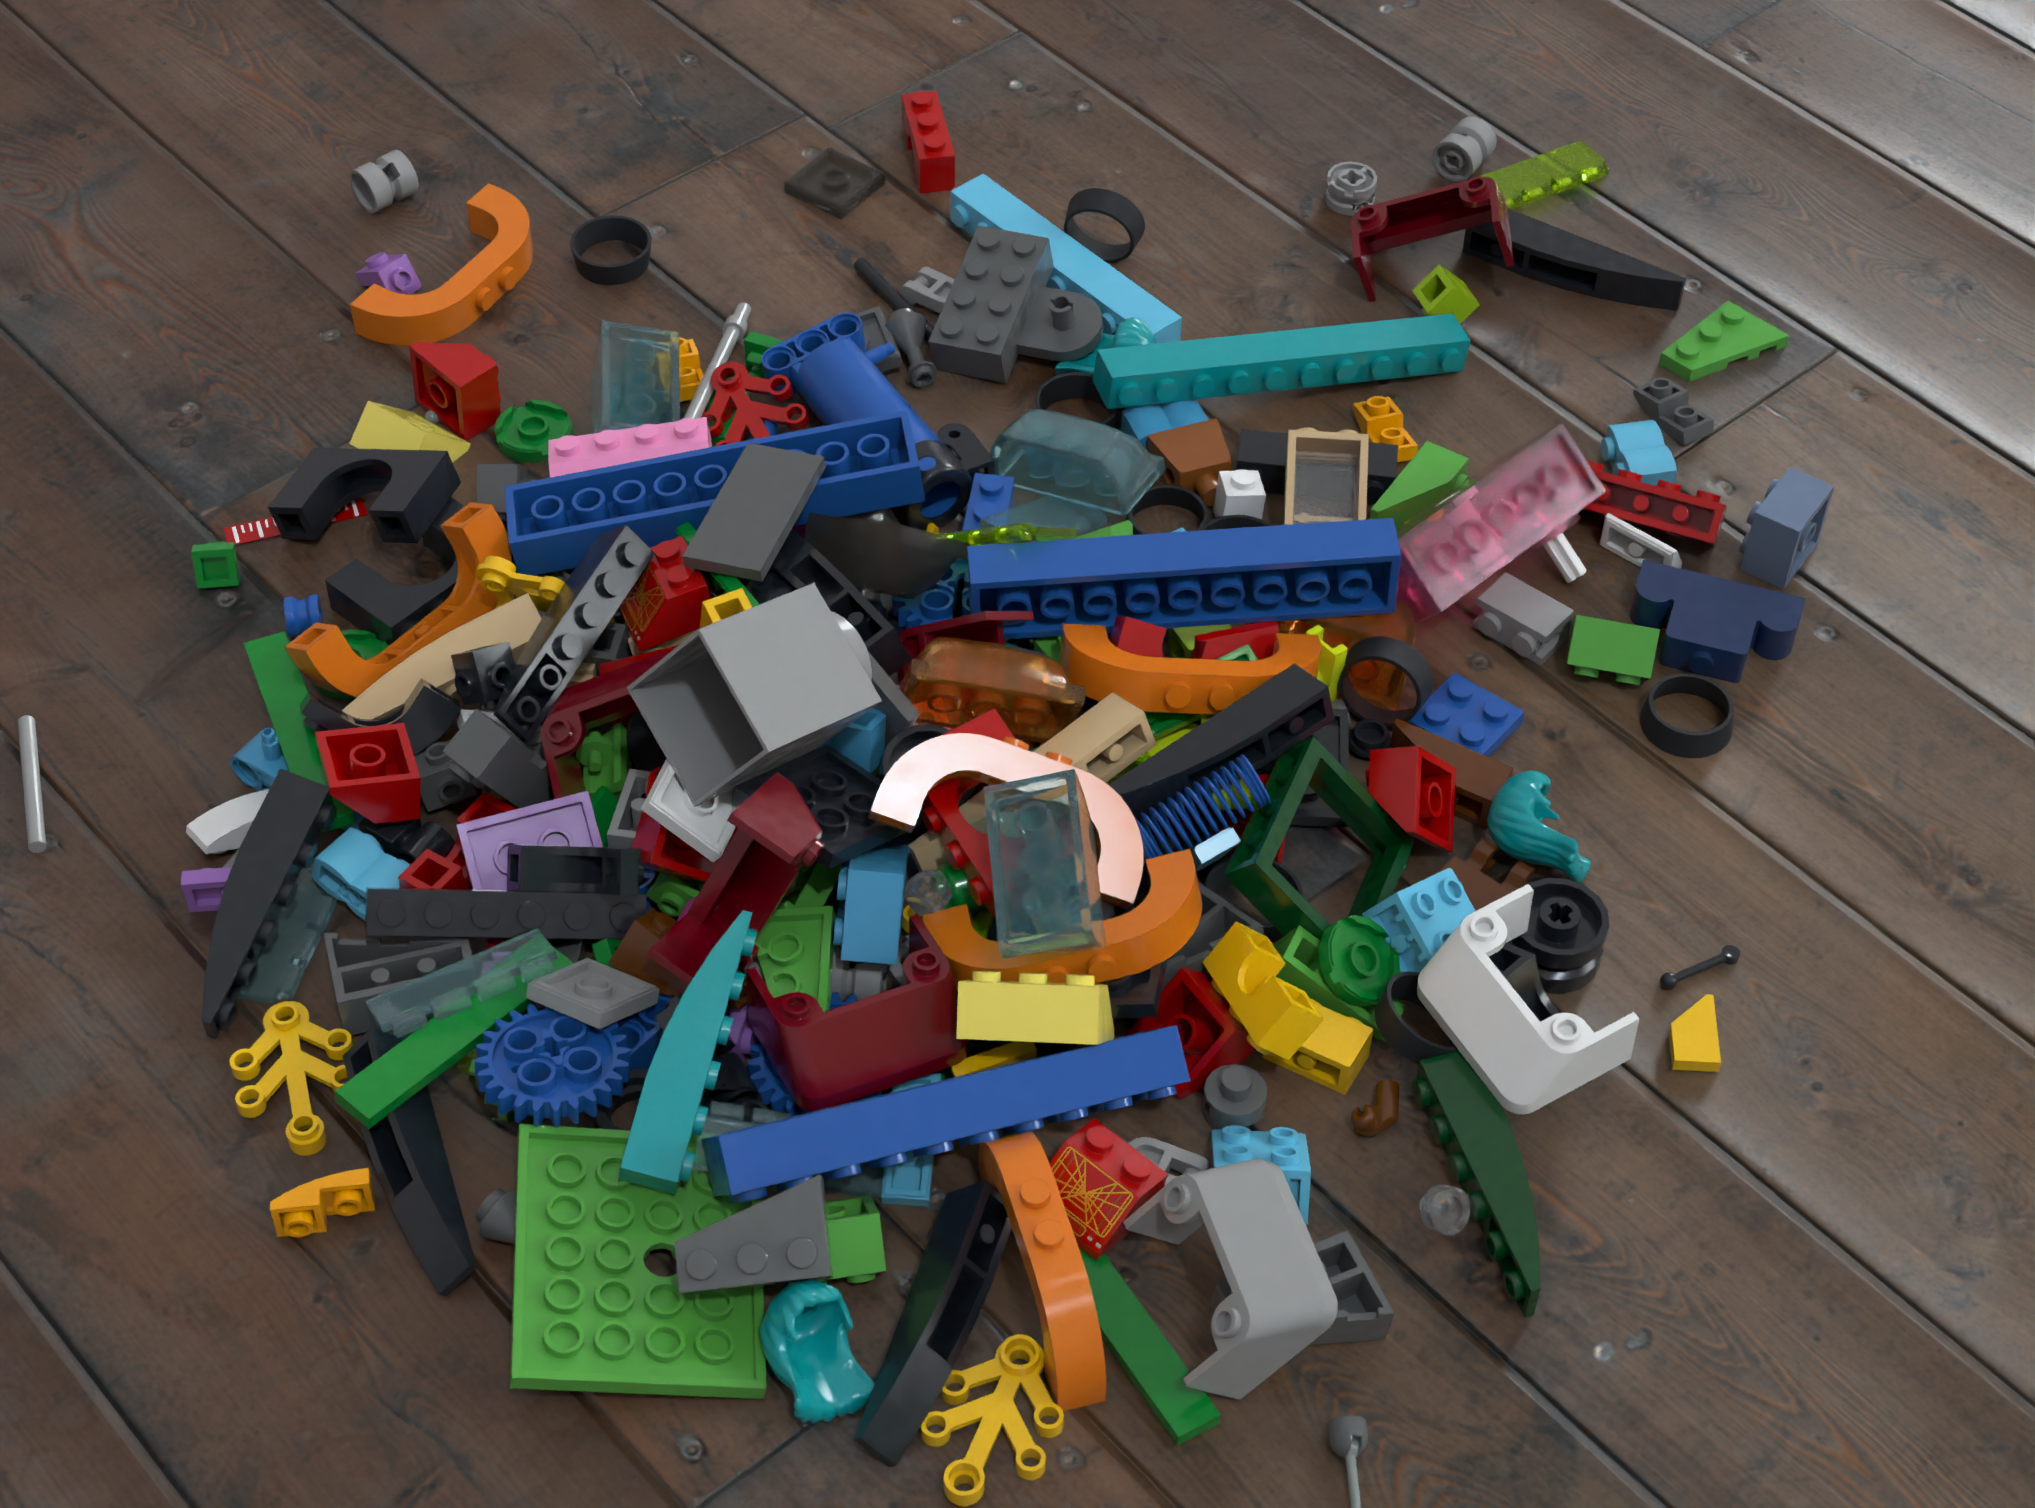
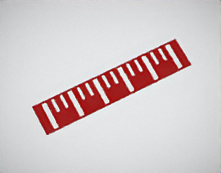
M358 497L344 505L328 524L366 516L367 511L363 498ZM273 517L224 527L227 543L234 542L235 545L281 535Z

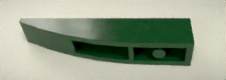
M1459 1050L1422 1059L1419 1061L1416 1080L1412 1082L1414 1100L1419 1108H1425L1430 1119L1429 1126L1432 1138L1437 1145L1442 1144L1448 1156L1447 1164L1451 1178L1455 1183L1460 1182L1466 1194L1468 1213L1474 1222L1479 1221L1485 1234L1484 1242L1487 1253L1492 1261H1498L1504 1273L1503 1281L1508 1297L1511 1301L1517 1300L1525 1318L1533 1316L1541 1289L1539 1239L1534 1203L1524 1162L1509 1121L1498 1100Z

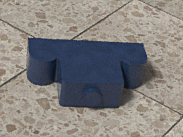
M1643 560L1635 586L1630 618L1635 625L1660 630L1666 628L1659 658L1661 665L1732 683H1739L1749 649H1753L1760 657L1768 660H1781L1789 656L1793 648L1806 598Z

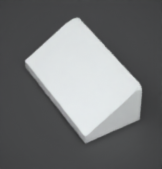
M1610 513L1605 516L1600 546L1641 567L1643 560L1681 568L1682 561L1676 549Z

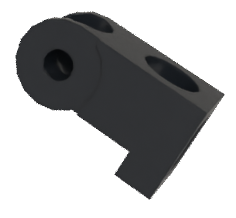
M952 423L940 428L937 436L968 470L972 480L975 473L995 475V460L967 426Z

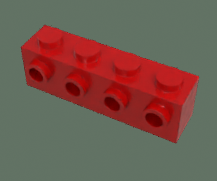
M1580 459L1579 465L1568 463L1557 500L1560 504L1604 516L1610 513L1622 521L1716 546L1727 510L1725 504L1719 503L1721 496L1697 490L1696 496L1680 492L1681 485L1664 480H1658L1657 485L1654 486L1641 482L1643 475L1619 469L1618 475L1602 472L1604 465L1585 459Z

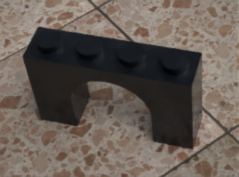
M313 448L270 503L268 509L283 539L316 540L334 515L344 505L362 495L382 491L368 510L382 541L418 543L459 487L461 481L448 451Z
M451 497L422 536L424 546L452 565L446 574L432 582L421 585H400L386 580L356 558L325 580L331 609L359 630L374 633L378 640L382 642L384 640L388 646L441 605L451 594L457 580L458 563L455 551L440 525L461 510L464 505ZM511 552L512 563L516 566L515 561H514V558H513V555H512V552Z

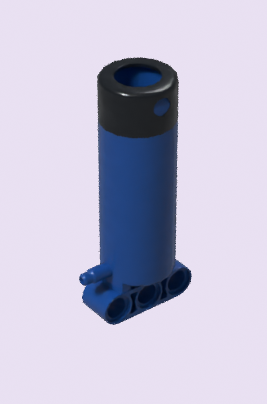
M853 313L837 314L766 350L761 358L765 379H770L775 375L786 376L793 389L792 395L797 393L824 426L908 410L925 495V501L894 507L908 525L917 530H927L928 524L934 523L939 528L955 519L966 507L973 484L968 470L875 366V364L894 354L895 347L892 343L888 342L867 351L863 325L859 316ZM785 385L777 386L774 391L783 390Z

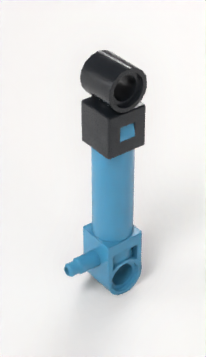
M272 728L261 730L230 758L231 769L237 778L246 786L256 791L270 789L280 769L288 771L281 752L278 736H276L275 730ZM352 809L355 823L340 827L344 831L351 827L362 833L372 835L379 842L384 853L397 859H402L410 865L427 848L445 858L455 845L454 839L443 827L434 822H426L422 826L421 818L396 823L375 824Z

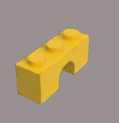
M1237 921L1202 962L1213 978L1210 982L1212 987L1229 1002V1013L1235 1020L1244 1025L1249 1033L1246 1037L1247 1041L1253 1048L1264 1055H1269L1271 1052L1289 1061L1324 1020L1304 990L1276 977L1286 963L1269 938Z

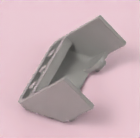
M1251 1159L1177 1176L1123 1222L1126 1230L1177 1245L1204 1224L1232 1291V1294L1217 1306L1212 1316L1211 1332L1218 1350L1183 1378L1186 1386L1189 1388L1241 1400L1327 1331L1336 1318L1338 1310L1337 1297L1284 1173L1274 1163L1261 1159Z

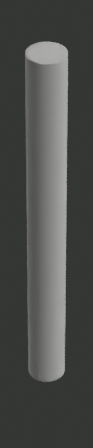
M25 715L20 717L17 722L28 849L33 853H40L46 850L47 845L36 724L32 716Z

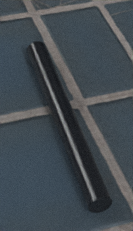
M865 258L856 260L854 269L895 310L908 308L919 313ZM926 320L927 327L924 339L928 342L934 327Z

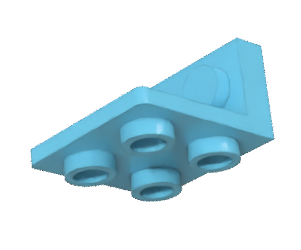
M1447 868L1396 892L1362 913V915L1383 927L1389 935L1385 939L1389 943L1390 948H1396L1399 956L1400 972L1420 973L1464 918L1476 910L1451 868Z
M1240 1125L1225 1126L1222 1130L1214 1129L1211 1131L1213 1168L1251 1159H1261L1278 1165L1284 1173L1305 1225H1308L1311 1167L1306 1135L1304 1133H1298L1296 1130L1287 1127L1273 1128L1269 1132L1250 1131L1247 1127Z

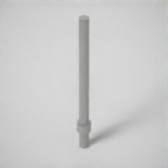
M739 303L733 315L726 319L722 328L723 336L684 418L695 419L702 417L714 391L711 386L712 373L718 366L728 361L736 342L743 338L748 325L746 321L751 313L749 304Z

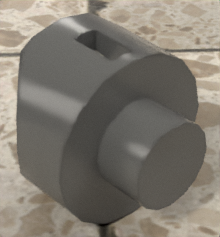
M1239 1064L1224 1065L1212 1071L1205 1082L1202 1106L1205 1121L1210 1127L1222 1130L1225 1126L1229 1125L1247 1127L1260 1121L1264 1117L1268 1090L1263 1077L1256 1070Z

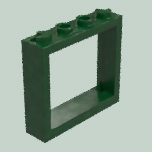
M1312 736L1300 741L1278 757L1265 785L1271 804H1267L1263 809L1256 804L1254 808L1255 813H1252L1240 838L1241 842L1238 843L1224 872V876L1283 936L1300 925L1321 941L1323 932L1330 924L1272 866L1307 786L1309 785L1375 853L1348 917L1353 915L1363 917L1362 913L1395 894V887L1401 873L1407 867V859L1415 841L1332 754Z

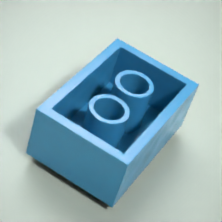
M883 843L841 864L837 890V900H840L835 919L833 945L842 946L841 960L897 965L908 845Z

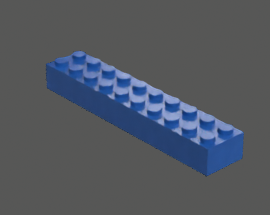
M908 410L504 486L509 546L518 573L534 576L576 568L598 535L627 525L649 548L663 541L677 538L675 533L676 527L686 522H689L697 531L748 443L824 456L826 468L794 526L925 501V495Z
M1394 518L967 546L970 614L984 611H1033L1034 620L1003 626L1004 639L1062 636L1063 624L1104 625L1107 632H1112L1116 616H1127L1163 628H1180L1395 613L1401 551Z
M1175 1025L1114 1038L1099 1045L1081 1046L702 1138L701 1141L714 1196L728 1195L730 1203L737 1201L740 1203L768 1196L766 1186L775 1185L776 1191L788 1190L812 1179L813 1175L821 1173L823 1180L861 1173L860 1163L867 1162L868 1168L908 1161L906 1152L911 1150L914 1157L950 1151L954 1149L952 1140L955 1139L958 1140L959 1146L999 1138L997 1131L999 1128H1002L1003 1135L1014 1132L1021 1133L1044 1127L1042 1119L1046 1117L1047 1123L1065 1122L1089 1116L1088 1106H1090L1092 1113L1133 1105L1132 1095L1135 1102L1177 1094L1175 1085L1190 1081L1178 1027Z

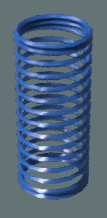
M1241 754L1240 757H1236L1237 765L1233 761H1229L1228 767L1230 772L1224 766H1220L1221 777L1212 771L1210 774L1212 782L1203 776V787L1194 781L1193 788L1195 793L1185 786L1186 798L1180 792H1176L1177 803L1171 797H1167L1166 801L1169 809L1162 802H1158L1157 806L1160 814L1153 807H1149L1151 819L1144 812H1141L1140 818L1143 826L1135 818L1142 838L1145 859L1163 855L1149 826L1167 853H1173L1158 821L1169 835L1177 850L1183 851L1165 813L1178 830L1188 848L1193 849V845L1174 808L1187 825L1197 843H1202L1183 803L1196 820L1206 838L1209 839L1211 837L1191 797L1199 806L1215 833L1218 834L1220 832L1200 792L1208 801L1224 828H1228V824L1221 814L1209 787L1223 805L1232 822L1237 824V819L1232 813L1217 780L1232 800L1241 817L1246 818L1225 774L1241 795L1249 811L1253 814L1255 813L1234 769L1242 778L1260 808L1263 809L1267 804H1271L1270 797L1262 781L1245 755Z

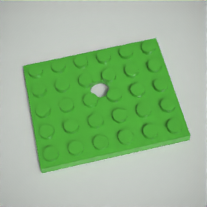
M519 1124L517 1135L510 1388L763 1399L766 1392V1358L760 1335V1326L764 1318L763 1286L684 1295L679 1293L677 1273L668 1277L657 1276L651 1273L644 1264V1259L655 1249L670 1250L672 1257L676 1260L674 1242L761 1202V1198L740 1203L738 1201L730 1203L728 1195L714 1196L701 1141L702 1138L711 1137L712 1135L698 1136L692 1134L687 1151L696 1153L690 1179L689 1182L679 1180L676 1194L619 1180L620 1166L629 1138V1130L554 1127L546 1125L536 1127L530 1124Z

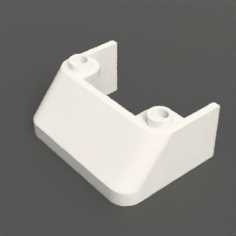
M1529 884L1466 916L1421 970L1417 984V995L1425 1008L1502 1107L1515 1114L1532 1113L1630 1060L1639 1018L1634 1012L1595 1033L1582 1018L1571 1013H1557L1540 1022L1490 960L1489 956L1501 950L1505 943L1528 931L1534 891Z

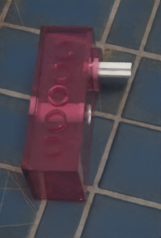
M1563 423L1499 457L1396 530L1401 551L1395 613L1366 615L1379 636L1390 637L1442 612L1520 554L1525 555L1542 545L1567 583L1586 573V568L1562 532L1581 518L1578 514L1580 510L1604 494L1606 490Z

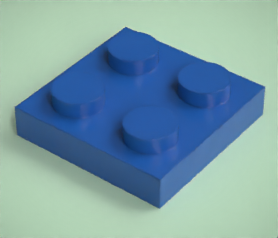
M1454 672L1407 723L1490 757L1523 723L1525 711Z

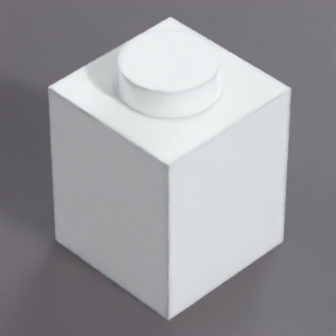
M1258 470L1219 471L1213 504L1215 518L1239 514L1262 520L1266 494Z

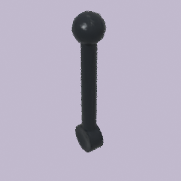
M1727 945L1723 947L1720 955L1675 974L1671 972L1664 973L1660 977V985L1666 990H1671L1676 987L1679 981L1721 963L1735 964L1738 962L1740 951L1733 945Z

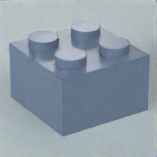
M1792 467L1786 471L1780 480L1773 479L1765 494V500L1762 503L1756 501L1749 512L1747 523L1751 525V528L1740 545L1739 552L1744 554L1740 570L1784 590L1819 543L1834 485Z

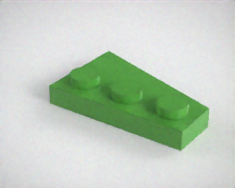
M1727 301L1662 351L1659 365L1690 382L1726 369L1728 362L1744 357L1748 361L1759 357L1760 351L1772 347L1775 351L1787 347L1789 335Z
M833 905L775 909L754 943L760 948L757 957L767 988L773 998L792 992L806 993L818 1001L824 1012L830 1010L834 957L833 939L836 919Z

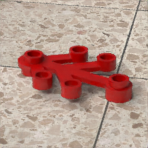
M738 362L723 363L712 373L711 386L716 394L709 411L702 414V417H707L708 423L716 421V424L709 428L711 438H715L722 433L724 428L722 419L730 401L733 400L737 407L725 440L718 442L715 446L741 442L747 427L754 439L770 436L762 420L787 425L789 429L795 431L807 426L809 416L803 405L793 403L783 408L751 401L746 393L770 395L774 401H786L793 392L790 381L786 376L775 375L770 379L750 376L745 366ZM733 376H734V378H733L732 380H730V381H725V380L728 379L729 377H733ZM785 385L783 390L774 391L777 386ZM802 414L799 419L790 420L793 415Z

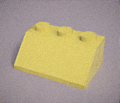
M972 971V980L958 981L956 1039L1099 1045L1114 1039V1025L1108 985L1094 984V975H1066V983H1047L1048 974L1019 973V981H1001V972Z

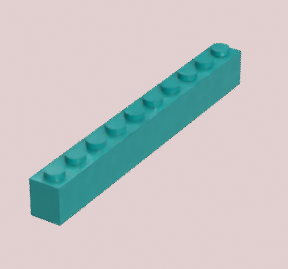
M1443 314L1097 349L1093 383L1106 408L1113 409L1459 372L1464 369L1471 340L1454 314Z

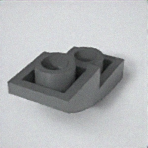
M1664 376L1655 378L1649 383L1634 389V397L1647 415L1665 433L1683 446L1714 432V419L1689 405V391Z

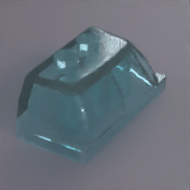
M602 320L591 381V434L599 433L603 430H620L639 427L644 424L679 421V332Z
M1029 409L1012 422L997 437L990 452V455L995 460V475L1014 477L1015 487L1126 516L1165 471L1164 457L1150 454L1133 436L1095 421L1042 409Z
M1075 769L984 787L998 948L1003 959L1032 953H1075L1104 948L1106 946L1094 830L1086 798Z

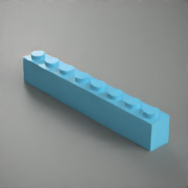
M985 174L950 191V220L971 236H974L979 225L1049 238L1054 268L1046 287L1080 293L1092 299L1101 311L1104 326L1103 333L1115 335L1117 323L1124 322L1126 318L1135 317L1142 320L1150 328L1157 343L1181 341L1182 317Z

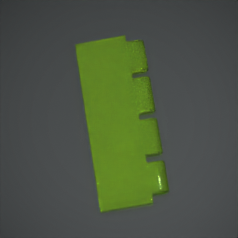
M1578 141L1481 176L1495 181L1504 194L1507 208L1513 210L1523 206L1524 203L1529 204L1552 196L1553 192L1557 194L1580 186L1582 182L1588 183L1608 175L1609 169L1603 157L1584 142Z
M1018 523L927 535L923 540V546L928 552L967 550V546L1077 537V533L1074 528L1032 527L1031 523Z

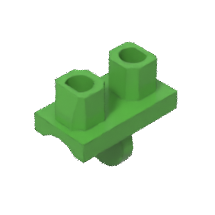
M621 723L613 725L611 730L605 734L597 731L590 732L588 736L584 737L583 743L576 750V757L583 764V782L585 791L589 793L590 800L602 785L608 787L619 801L628 775V769L632 765L627 749V729Z

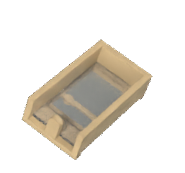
M1309 427L1288 430L1283 525L1366 520L1369 434H1360L1354 430L1324 432Z

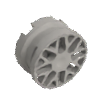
M1350 161L1336 164L1328 171L1326 183L1328 188L1325 193V202L1331 210L1342 215L1353 216L1361 207L1374 205L1377 175L1372 168L1359 162Z

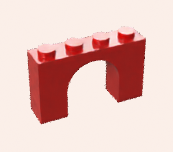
M995 708L943 734L971 733L984 735L1000 741L1003 740V737L1015 738ZM954 778L944 781L934 787L923 801L922 808L924 809L921 810V817L926 828L933 835L939 834L945 844L944 852L949 863L955 870L962 869L968 878L967 886L974 901L978 905L985 904L993 917L1087 868L1089 846L1066 812L1021 835L994 837L974 829L963 818L958 807L964 794L973 786L981 783V781L971 778Z

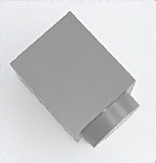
M815 583L698 629L627 687L694 807L733 790L734 786L814 751L882 701L872 684L871 661L861 636L845 618L830 611Z

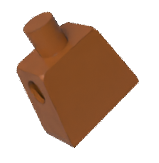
M1217 418L1149 434L1147 436L1146 465L1163 485L1186 488L1201 497L1207 506H1213L1219 471H1231L1232 464Z

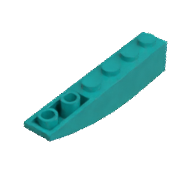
M743 910L713 947L686 988L663 1032L645 1078L621 1162L619 1180L676 1194L679 1180L689 1182L696 1153L688 1152L687 1150L692 1134L701 1136L709 1108L700 1106L704 1089L714 1091L721 1066L720 1062L713 1061L717 1044L724 1046L727 1044L733 1018L725 1016L729 999L739 1001L746 974L737 972L741 956L751 957L758 931L749 928L752 912Z

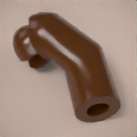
M1388 1079L1379 1081L1376 1085L1375 1105L1365 1104L1364 1111H1361L1359 1107L1353 1110L1351 1122L1358 1134L1365 1137H1374L1396 1124L1399 1117V1084Z

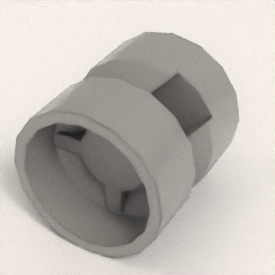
M1466 117L1461 119L1434 148L1432 155L1434 166L1443 177L1453 182H1462L1469 179L1496 149L1497 140L1495 132L1489 124L1480 118Z
M396 149L378 157L375 163L368 162L352 170L349 176L350 184L357 200L366 211L372 214L390 206L393 203V199L400 201L416 193L419 189L418 177L411 162L405 154Z
M834 945L831 995L834 992H838L841 1002H845L852 994H856L857 999L861 1000L886 991L889 964L841 960L842 946Z

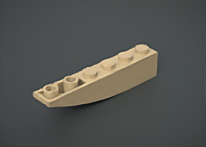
M526 593L448 632L415 652L374 682L342 711L360 719L369 720L386 717L397 711L406 702L421 678L454 697L459 703H462V698L455 687L454 680L456 674L451 655L487 645L509 642L513 659L517 663L542 619L529 594Z
M1112 692L1036 749L1034 753L1046 756L1047 752H1053L1066 756L1073 761L1071 766L1091 773L1106 783L1154 747L1156 741L1145 712ZM988 785L959 807L963 818L974 829L994 837L1021 835L1065 812L992 785ZM929 831L908 845L919 872L926 881L937 878L938 867L948 862L944 852L945 844L938 833L933 835Z

